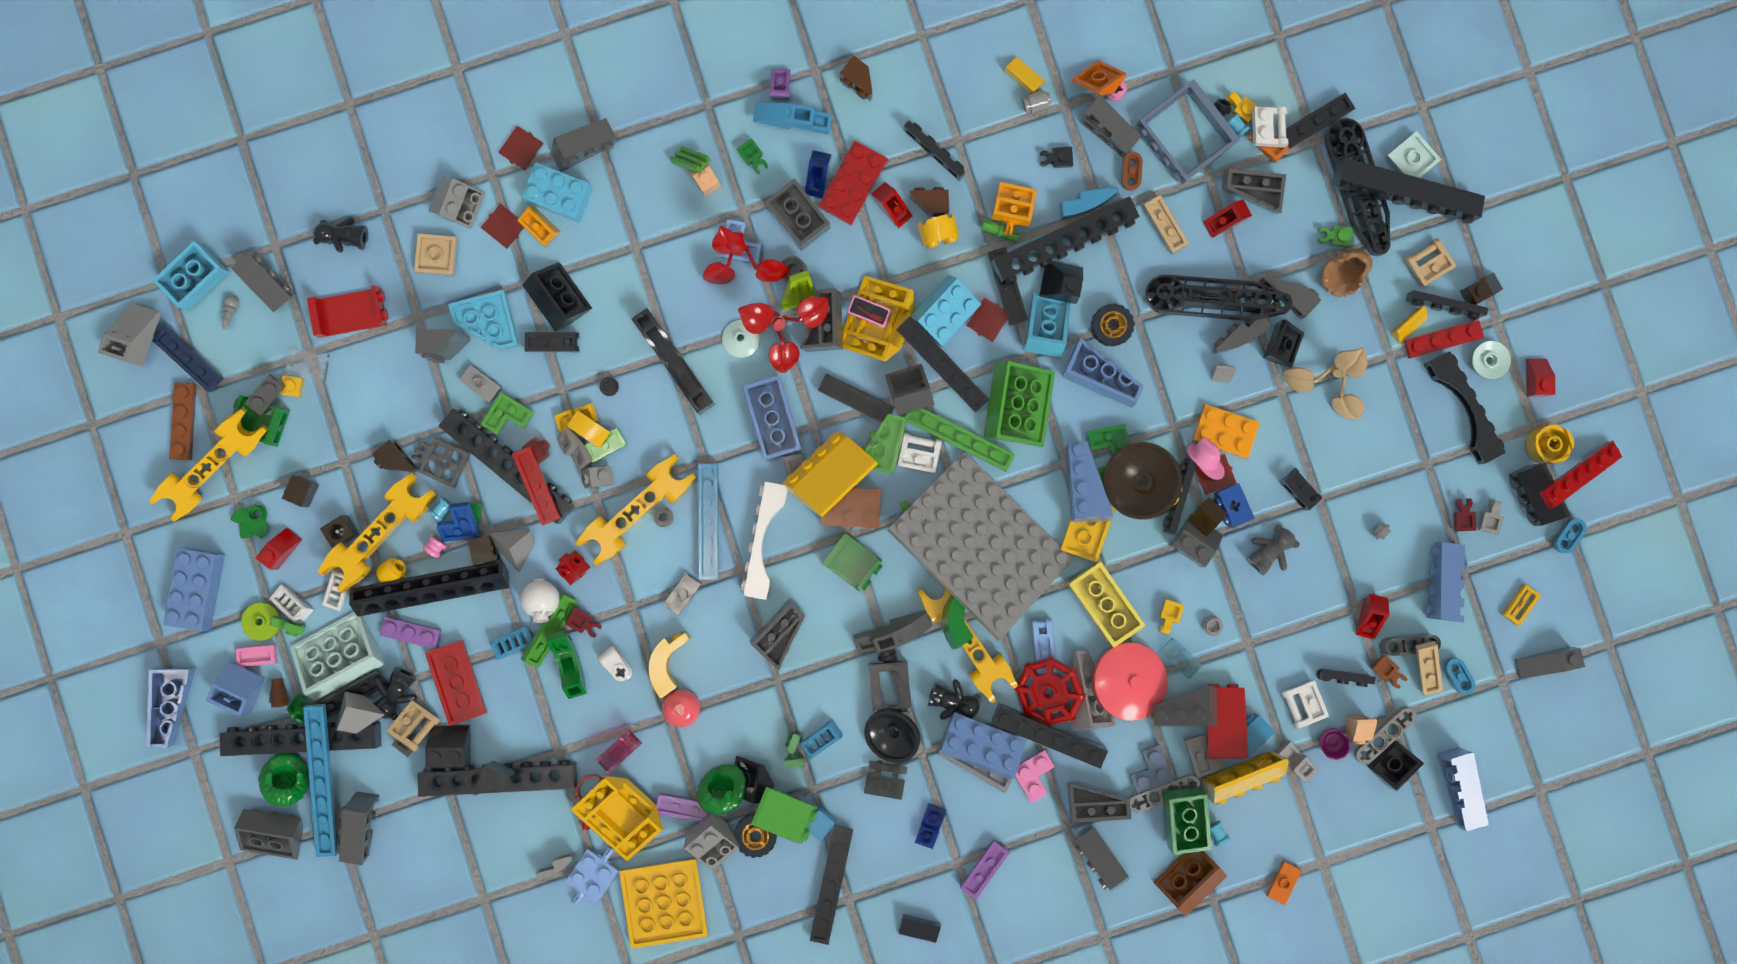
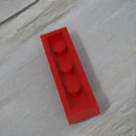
M1476 320L1404 340L1408 359L1479 340L1484 338L1480 321Z
M532 447L513 453V458L541 525L544 526L560 519L561 516Z

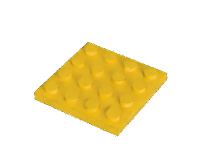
M697 858L619 871L631 949L708 937Z

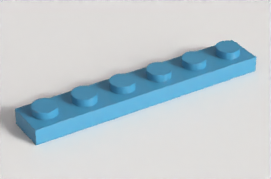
M698 464L699 579H718V464Z

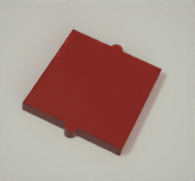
M516 126L499 151V154L510 160L511 164H516L523 170H526L544 143L535 138L531 132L528 133L519 126Z
M502 204L492 214H489V218L481 226L485 232L506 249L515 239L519 238L518 235L524 229L517 221L518 217Z
M984 297L981 305L966 326L977 332L978 336L982 335L991 342H994L1011 314L999 307V304H994Z
M1225 454L1220 455V462L1225 471L1222 479L1216 480L1208 477L1196 465L1197 482L1201 484L1205 495L1237 483L1232 473L1233 468L1229 465Z

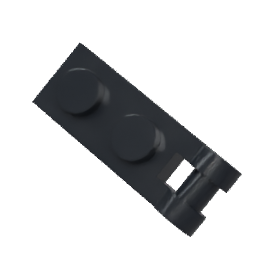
M525 332V352L578 353L577 339H579V333ZM564 339H570V346H564Z
M1318 669L1316 671L1317 679L1325 682L1337 679L1336 683L1348 685L1349 681L1356 682V686L1368 687V684L1375 685L1376 677L1328 669Z

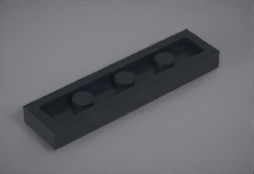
M1346 92L1286 128L1289 149L1356 109Z
M908 121L904 125L903 131L958 181L964 177V166L959 161L954 162L946 149H940L936 145L934 138L930 135L926 136L921 132L922 128L917 123Z
M1003 247L988 252L990 264L993 259L1008 253L1007 248ZM991 265L1009 326L1027 321L1028 318L1017 281L1015 280L1009 284L1005 281L1000 284Z
M1416 290L1407 293L1406 301L1412 302L1411 304L1414 306L1427 305L1432 310L1442 311L1444 309L1448 310L1449 314H1465L1467 318L1474 320L1486 316L1489 309Z
M827 373L818 388L819 392L881 423L888 414H892L895 408Z
M1191 458L1184 459L1179 466L1182 473V492L1179 495L1178 502L1169 510L1168 516L1163 520V532L1176 534L1196 468V463Z
M375 669L309 705L326 704V716L328 718L340 712L344 692L368 697L379 691L375 684L376 678H381L385 686H388L387 680L378 669Z

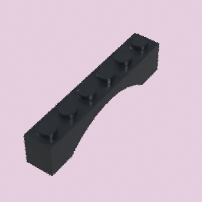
M646 308L631 318L697 414L701 415L714 406L715 403L650 310Z
M1449 351L1424 363L1423 365L1432 381L1449 389L1464 406L1471 427L1469 449L1478 465L1486 464L1505 454L1504 443L1495 434V427L1488 421L1484 407L1478 403L1476 392L1467 383V376L1460 370L1456 356Z
M998 703L992 717V725L1100 769L1108 753L1106 746L1051 727L1002 703Z

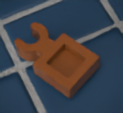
M1385 654L1371 667L1385 682L1391 679V684L1395 688L1400 689V685L1397 684L1398 678H1401L1403 681L1408 680L1405 675L1397 673L1400 667Z

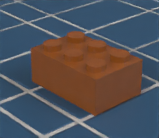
M852 488L821 517V525L879 528L881 489Z

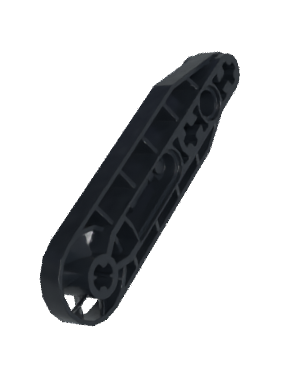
M1341 118L1328 127L1324 140L1333 171H1335L1336 162L1353 156L1352 160L1365 163L1362 155L1364 153L1368 163L1375 166L1365 132L1357 121L1350 118ZM1355 138L1360 139V143H1356L1354 141ZM1339 189L1350 225L1372 256H1381L1387 253L1391 244L1390 211L1386 199L1380 200L1381 204L1378 205L1377 199L1374 196L1359 195L1356 191L1349 190L1350 194L1346 195L1345 190ZM1349 197H1351L1352 202H1353V206H1354V209H1355V212H1354V213H1352V210H1351V207H1350V204H1349V201H1348V198H1349ZM1381 207H1383L1385 213V223L1380 211ZM1355 215H1357V218H1358V221H1359V225H1360L1361 230L1359 229V227H1358L1357 224L1355 223V220H1354V217H1353V216H1355ZM1370 224L1376 227V232L1370 229Z
M1159 275L1153 278L1147 285L1145 293L1147 304L1157 313L1254 321L1284 315L1290 311L1293 304L1292 298L1288 293L1278 291L1255 281L1179 275ZM1187 281L1204 282V286L1186 285ZM1206 283L1223 284V288L1206 286ZM1226 284L1243 285V289L1226 288ZM1245 286H1254L1262 289V291L1247 290ZM1163 292H1167V297H1163ZM1181 293L1182 297L1179 298L1176 294ZM1184 293L1188 294V299L1184 298ZM1244 298L1245 303H1241L1240 299ZM1264 299L1267 301V304L1260 305L1257 301ZM1280 301H1283L1285 306H1281ZM1184 307L1201 308V312L1184 311ZM1215 309L1221 310V313H1203V310ZM1223 310L1239 311L1240 316L1223 314ZM1243 312L1260 313V315L1243 316Z

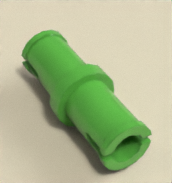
M986 218L981 227V230L992 233L999 239L1002 237L1012 241L1015 244L1021 233L1013 230L1012 235L1008 236V230V234L1005 235V224L1001 223L1000 225Z

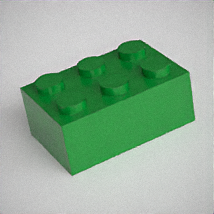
M1196 786L1162 791L1167 847L1173 855L1212 850L1208 796L1202 787Z

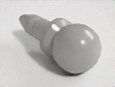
M228 295L223 300V329L229 326L232 314H236V309L239 307V299L234 295Z

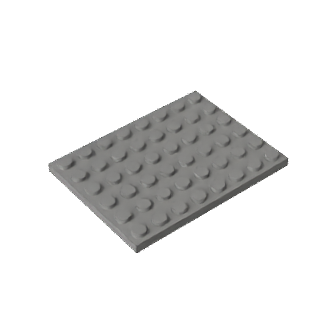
M965 452L887 529L997 640H1000L1073 561Z

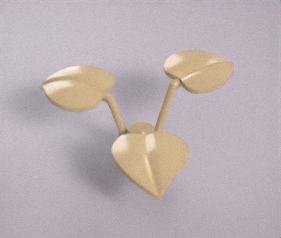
M1364 348L1339 352L1335 356V364L1330 365L1316 379H1313L1314 373L1311 370L1302 367L1289 368L1282 371V376L1286 383L1293 390L1301 393L1311 391L1314 387L1313 383H1317L1332 371L1335 377L1342 378L1341 397H1334L1332 399L1333 410L1346 419H1361L1365 410L1363 401L1353 394L1344 395L1347 374L1350 377L1357 378L1366 372L1367 356Z

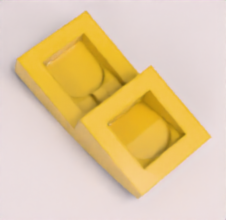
M594 403L554 415L559 433L561 434L564 429L572 431L567 424L577 410L595 422H599Z
M579 410L575 412L567 424L570 429L598 448L601 447L610 434V431Z

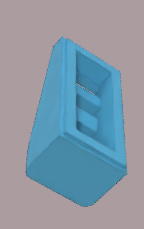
M525 626L490 642V646L496 659L500 660L528 647L533 636L528 626ZM522 632L527 640V643L525 644L520 635V633ZM513 636H516L520 646L517 647ZM505 640H509L512 650H509ZM498 643H501L505 653H502Z
M830 720L799 744L809 758L812 759L841 739L843 733L836 723ZM821 733H824L829 741H826ZM815 737L818 738L822 746L818 744V742L815 740ZM808 742H811L813 744V746L816 748L815 751L811 748Z

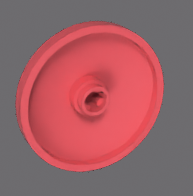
M1120 643L1115 648L1111 647L1100 656L1094 667L1092 687L1096 700L1108 714L1119 719L1132 721L1151 715L1153 713V706L1163 702L1167 691V672L1162 660L1152 649L1142 644Z

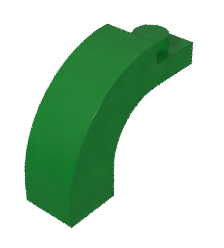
M953 595L948 598L942 612L943 633L952 650L960 648L974 638L965 623L964 614L966 608Z
M565 630L546 635V642L556 658L562 689L567 698L571 699L587 694L583 669L571 636H568Z

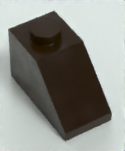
M1492 273L1460 290V293L1466 303L1476 305L1495 295L1503 288L1496 275Z
M388 440L372 453V456L375 458L374 463L380 469L407 472L419 471L417 466L394 440Z

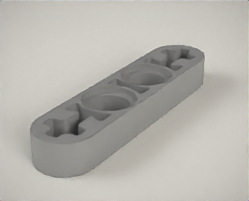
M1407 707L1398 709L1375 730L1372 740L1366 741V744H1360L1355 749V759L1362 764L1371 763L1416 721L1415 711ZM1404 712L1410 713L1408 715V717L1410 718L1409 720L1403 719ZM1390 724H1395L1397 727V731L1394 734L1388 733L1387 728ZM1376 737H1381L1383 740L1380 747H1375L1373 744ZM1369 744V746H1370L1372 749H1374L1375 752L1369 750L1370 748L1367 747V745ZM1361 751L1367 752L1366 759L1360 758L1362 756Z
M1188 774L1174 779L1173 782L1143 793L1133 794L1128 798L1130 799L1131 811L1140 813L1164 804L1162 791H1167L1171 785H1175L1177 789H1182L1178 784L1179 782L1182 785H1186L1188 780L1191 779L1195 781L1193 787L1200 786V781L1194 775ZM1152 792L1159 793L1160 797L1157 802L1150 801L1149 796ZM1143 795H1145V799L1149 803L1146 805L1145 802L1139 804V808L1131 805L1134 803V799L1138 801L1144 800Z

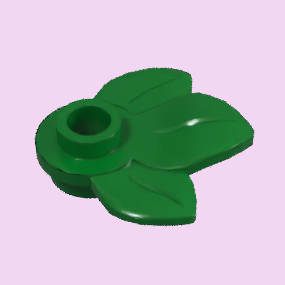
M259 504L252 505L249 508H239L230 518L231 521L241 524L240 538L242 539L252 537L254 534L263 538L268 530V524L265 520L267 511L264 506ZM256 511L260 512L258 518L255 516Z

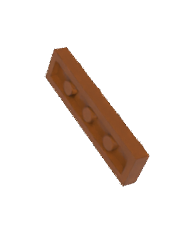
M174 383L169 459L192 460L196 384Z

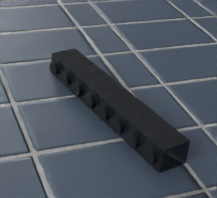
M1348 158L1340 160L1335 165L1332 185L1339 187L1341 190L1356 191L1359 195H1371L1377 200L1386 199L1396 205H1408L1411 209H1423L1429 214H1441L1448 219H1460L1463 223H1473V221L1482 218L1484 195Z

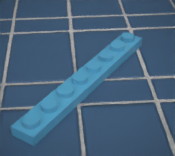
M326 704L305 705L303 710L316 857L336 856L338 854Z

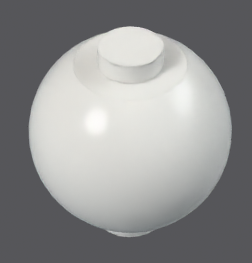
M543 578L534 579L533 582L529 583L523 589L520 597L522 609L527 615L533 616L534 623L548 622V616L557 610L560 601L556 587Z

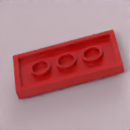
M854 140L818 208L852 226L888 158Z
M464 640L425 653L449 726L488 713Z

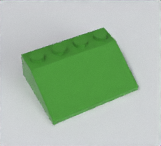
M995 361L984 437L1044 447L1055 372L1011 361Z

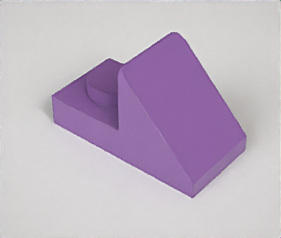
M771 69L770 97L772 100H790V69Z

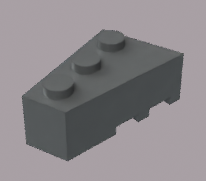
M256 251L248 253L231 268L272 312H275L293 297L292 289L285 282H281L278 274L268 267Z
M789 599L750 640L751 645L778 670H780L789 647L803 622L804 612Z
M1094 827L1075 840L1078 844L1075 848L1081 857L1085 855L1088 858L1089 862L1086 864L1093 873L1097 871L1101 877L1098 881L1104 890L1108 888L1112 892L1130 879Z

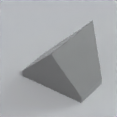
M523 529L492 533L491 537L496 549L520 572L534 545L531 530Z
M344 692L336 730L356 734L385 714L366 696Z

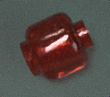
M534 437L522 446V450L532 447L538 464L550 456L549 449L551 446L545 439L541 440L538 437Z

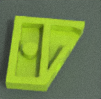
M808 270L789 276L780 304L783 312L798 307V304L804 298L815 296V290Z

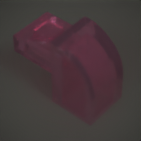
M628 729L596 761L610 774L642 742Z

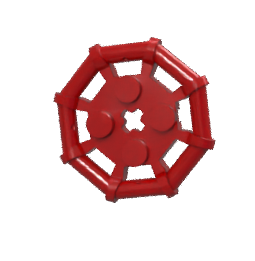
M1053 656L1033 663L1027 662L1017 683L1018 686L1015 688L1024 709L1023 713L1049 726L1075 720L1076 713L1083 699L1086 698V693L1083 692L1076 673L1077 670L1057 661ZM1047 667L1046 673L1038 675L1036 672L1037 669ZM1056 668L1066 675L1062 677L1059 673H1054L1053 669ZM1029 676H1031L1033 683L1031 686H1026L1025 684ZM1071 679L1075 692H1070L1066 682ZM1047 688L1053 690V697H1050L1049 694L1045 693V691H1047ZM1026 693H1029V695H1030V697H1031V700H1032V704H1031V705H1030V703H1029V701H1028V698H1027ZM1069 698L1074 699L1070 709L1065 706ZM1034 708H1042L1046 715L1034 710ZM1061 710L1063 713L1058 716H1052V712Z

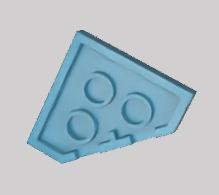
M505 290L448 304L452 322L499 350L519 346Z

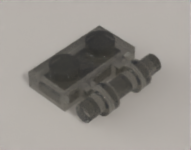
M877 760V762L869 761L868 768L875 769V774L867 773L864 793L902 800L905 780L898 779V774L906 775L907 767L900 766L898 763H894V765L886 764L881 760ZM881 771L892 772V777L881 776Z

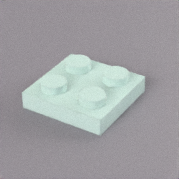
M1417 131L1386 156L1398 172L1418 178L1422 177L1442 160Z

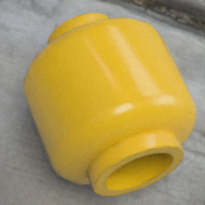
M389 558L377 567V578L381 583L403 579L406 575V566L399 559Z

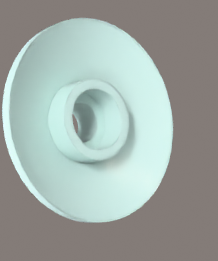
M736 320L724 329L722 343L730 355L745 358L752 355L758 349L760 334L748 332L743 326L742 320ZM738 335H743L744 340L738 341Z
M1487 341L1480 344L1472 355L1474 370L1478 375L1486 379H1496L1503 376L1511 364L1508 349L1496 341ZM1487 358H1490V359H1491V363H1490V364H1487V362H1486V359H1487Z

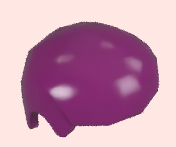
M1331 728L1325 730L1320 736L1319 745L1326 757L1339 760L1345 758L1350 752V740L1342 730Z

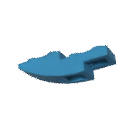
M756 102L753 122L785 129L794 127L827 135L830 132L832 114L815 111L814 107L777 102Z

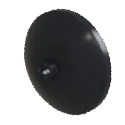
M879 710L872 714L865 724L864 735L867 745L874 754L883 760L893 763L905 762L911 759L919 749L920 733L916 724L910 717L898 710Z

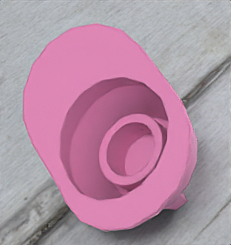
M1203 438L1197 444H1191L1187 447L1188 456L1208 477L1216 480L1223 478L1225 471L1220 462V450L1216 444Z

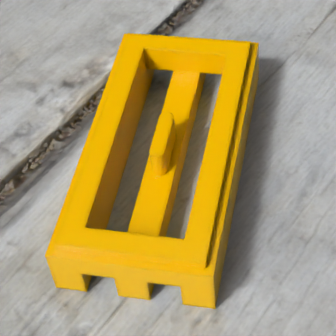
M1522 584L1501 615L1508 618L1516 626H1520L1541 597V594L1527 584ZM1531 594H1533L1534 596L1531 598V600H1530L1529 603L1526 605V607L1524 608V610L1522 611V613H1521V614L1519 615V617L1516 619V618H1515L1516 615L1519 613V611L1521 610V608H1523V606L1525 605L1526 601H1527L1528 598L1531 596Z

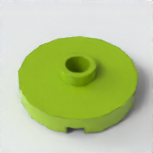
M264 602L252 604L242 615V629L253 640L271 639L279 632L280 628L269 625L270 620L273 616L281 618V614L272 604ZM259 618L263 621L262 625L258 623Z

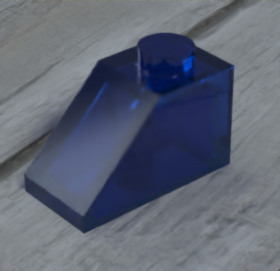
M813 150L809 161L805 186L807 195L823 198L832 154Z

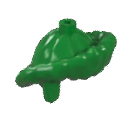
M294 753L276 754L265 763L258 776L259 788L263 798L276 807L296 804L307 792L310 781L307 765Z
M723 764L712 768L704 775L697 786L696 795L699 806L704 811L716 815L736 809L745 795L746 777L744 772L738 766Z

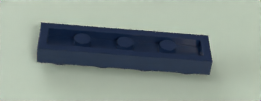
M165 326L152 339L160 349L207 392H212L224 379L168 327Z

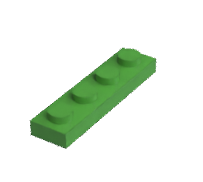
M564 593L559 594L560 601L557 610L548 616V622L541 624L522 655L521 660L539 668L550 650L546 642V635L560 632L577 605L578 601Z

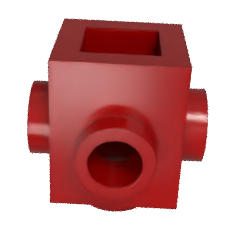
M575 550L570 555L565 553L558 560L560 563L555 569L571 586L583 577L591 567Z

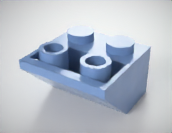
M230 661L212 683L206 701L241 717L252 711L265 677Z

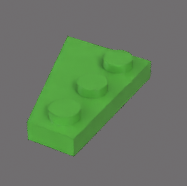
M888 414L882 422L872 441L865 449V452L878 463L873 470L894 475L907 418Z

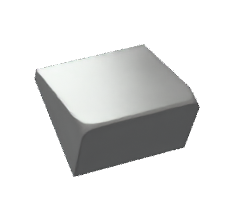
M1227 365L1212 367L1211 380L1214 382L1230 383L1236 367Z

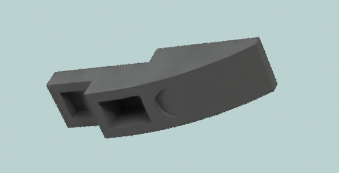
M1268 318L1247 321L1246 324L1248 326L1243 322L1239 325L1235 323L1228 329L1227 332L1229 334L1225 338L1221 337L1214 343L1215 348L1212 352L1214 354L1223 353L1241 347L1259 337L1272 324L1267 320Z
M927 610L891 619L890 625L855 634L853 639L859 654L875 649L879 654L917 638L931 628L932 623Z

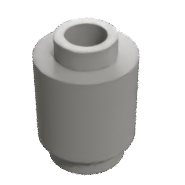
M1041 90L1022 98L1025 113L1030 112L1032 114L1048 109L1049 104H1051L1050 94Z

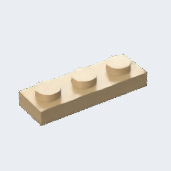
M1161 195L1143 205L1171 255L1189 245L1188 240Z
M1435 641L1416 645L1421 692L1425 696L1443 691L1438 645Z

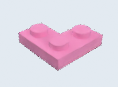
M1045 749L1021 762L1016 773V778L1031 803L1048 794L1038 777L1055 767Z

